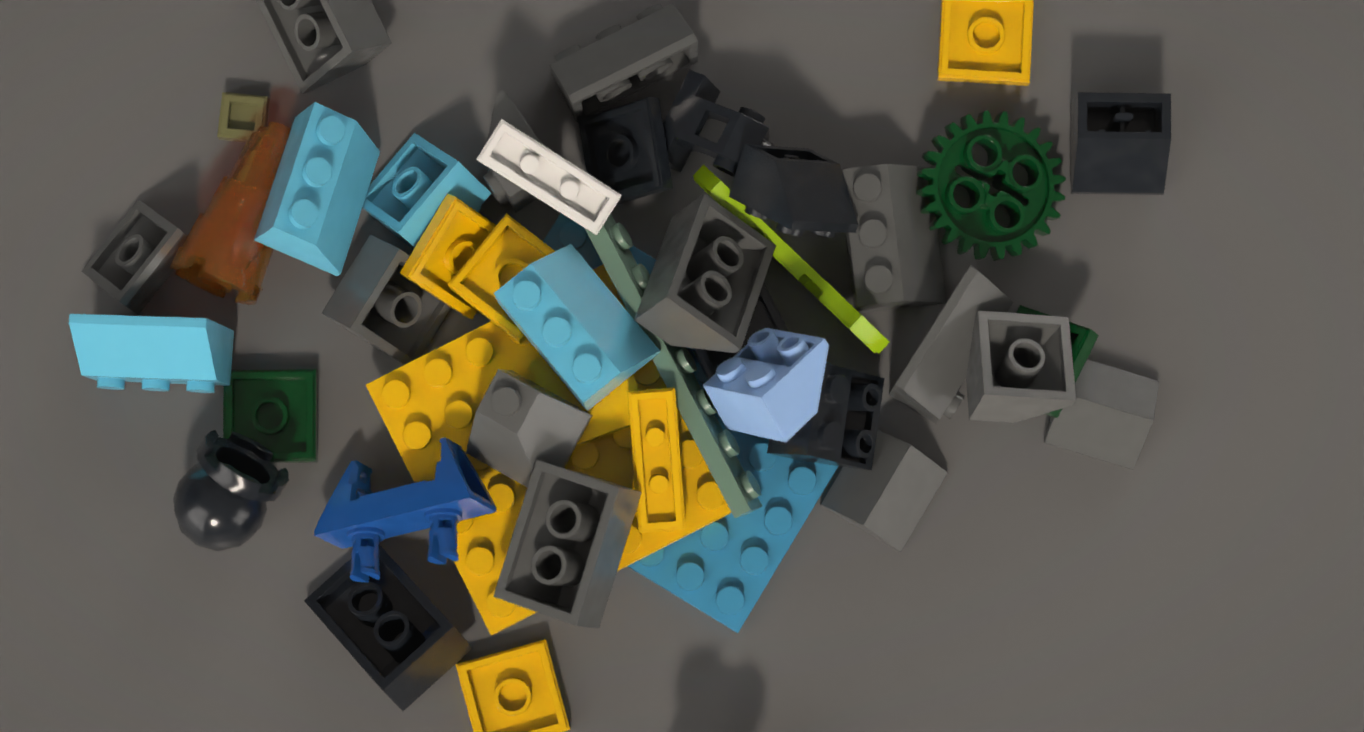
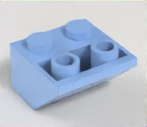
M764 328L754 333L748 339V344L733 358L722 362L717 367L716 373L703 384V387L727 429L787 442L818 412L829 345L825 338Z

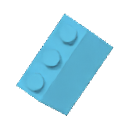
M316 102L295 117L254 241L335 276L341 275L380 154L379 149L356 120Z
M572 244L529 264L494 293L501 308L586 411L590 410L660 353L657 346Z
M69 314V326L81 376L96 380L97 388L124 390L125 382H142L141 389L148 391H170V384H187L186 391L214 393L215 385L230 386L234 330L212 320L186 317Z

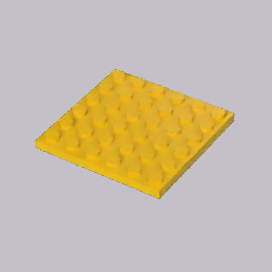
M604 265L593 269L626 309ZM490 321L366 384L414 483L424 480H435L436 464L438 461H441L440 438L446 437L455 442L466 453L476 410L498 369L513 370L536 383L528 362L542 356L527 338L520 344ZM653 359L633 374L639 390L667 388ZM678 408L677 419L686 530L638 533L636 510L617 572L732 513ZM630 426L576 446L565 468L635 490ZM466 453L496 506V512L465 519L457 524L458 561H454L490 635L493 636L537 613L493 597L527 487Z

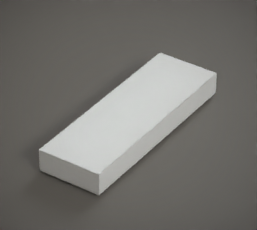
M502 119L476 159L595 235L599 233L622 196Z

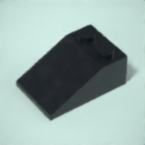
M379 545V580L370 576L369 582L366 583L350 579V559L307 597L304 602L382 691L404 711L473 647Z

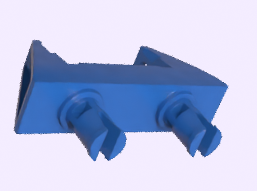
M446 437L440 438L441 461H438L436 464L435 480H424L376 493L371 491L372 468L356 460L350 462L314 530V536L341 549L353 547L350 579L366 583L369 582L370 576L379 580V543L386 538L430 528L428 561L434 564H446L447 558L455 562L458 561L457 524L465 519L496 512V506L460 445Z

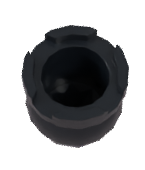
M211 430L197 449V460L199 463L195 464L178 482L173 502L174 512L181 532L197 546L221 551L241 546L261 528L267 512L266 502L275 501L281 495L289 481V475L286 468L278 471L270 462L274 454L255 440L236 432H232L228 439L218 437L219 435L216 430Z

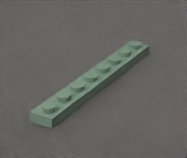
M610 214L597 235L587 229L585 230L628 313L635 319L650 274L641 263L637 265L629 249L633 247V243L628 231L620 222L616 223ZM637 322L660 350V353L653 358V361L666 387H675L676 406L734 518L748 515L763 507L758 498L761 496L760 486L754 475L748 470L745 472L736 456L740 453L737 441L728 429H722L715 415L717 413L716 408L706 390L699 385L693 373L697 370V366L689 350L686 347L669 345Z

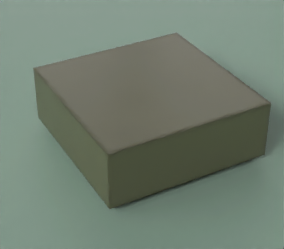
M222 92L217 133L219 140L265 144L270 104L269 97Z

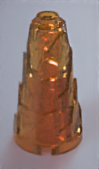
M269 122L268 127L260 126L256 132L249 136L228 176L223 177L205 212H200L182 247H178L170 264V269H175L177 276L223 299L226 293H230L234 289L239 291L234 302L246 305L257 303L263 290L262 283L274 249L254 241L291 131L289 127L277 122Z

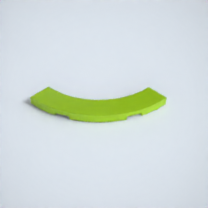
M704 164L693 175V180L718 204L774 243L776 247L773 257L869 349L879 354L890 343L762 219L747 214L744 211L745 205L730 198V189Z

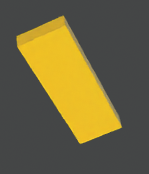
M675 387L627 391L635 490L642 492L636 509L638 533L686 530Z

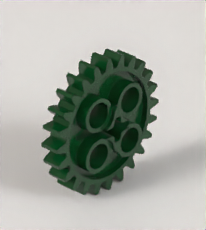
M988 110L978 114L977 123L970 114L960 118L961 128L954 122L944 127L948 139L941 135L932 138L931 142L938 152L927 151L922 154V158L931 167L917 172L918 177L928 181V186L917 190L916 195L929 197L930 203L920 210L921 214H935L937 218L931 223L929 229L932 231L944 227L946 233L941 243L945 245L955 239L959 240L957 253L960 255L967 253L972 246L974 247L975 260L984 259L989 249L994 261L1004 259L1005 248L1011 257L1021 255V243L1028 249L1038 245L1034 233L1040 236L1051 233L1049 226L1044 220L1060 218L1059 212L1052 208L1051 205L1052 203L1065 200L1066 196L1054 191V186L1066 181V177L1053 175L1052 168L1059 165L1062 160L1061 158H1047L1046 153L1052 147V141L1039 145L1036 139L1041 129L1037 127L1025 133L1023 131L1025 118L1023 117L1016 119L1011 125H1008V114L1006 111L997 114L994 122H992ZM974 144L981 145L987 152L988 161L985 167L975 163L972 158L971 151ZM1015 164H1019L1026 169L1028 173L1026 186H1021L1014 180L1012 171ZM956 166L961 167L964 172L973 176V178L964 177L956 173ZM990 177L994 179L992 186L999 190V192L991 195L988 193L990 185L983 182V180ZM956 185L964 187L969 193L970 202L967 208L960 207L954 200L953 192ZM1010 194L1025 198L1027 204L1025 206L1022 205L1020 201L1010 196ZM997 205L1005 207L1010 213V224L1007 228L1000 226L995 220L994 212Z

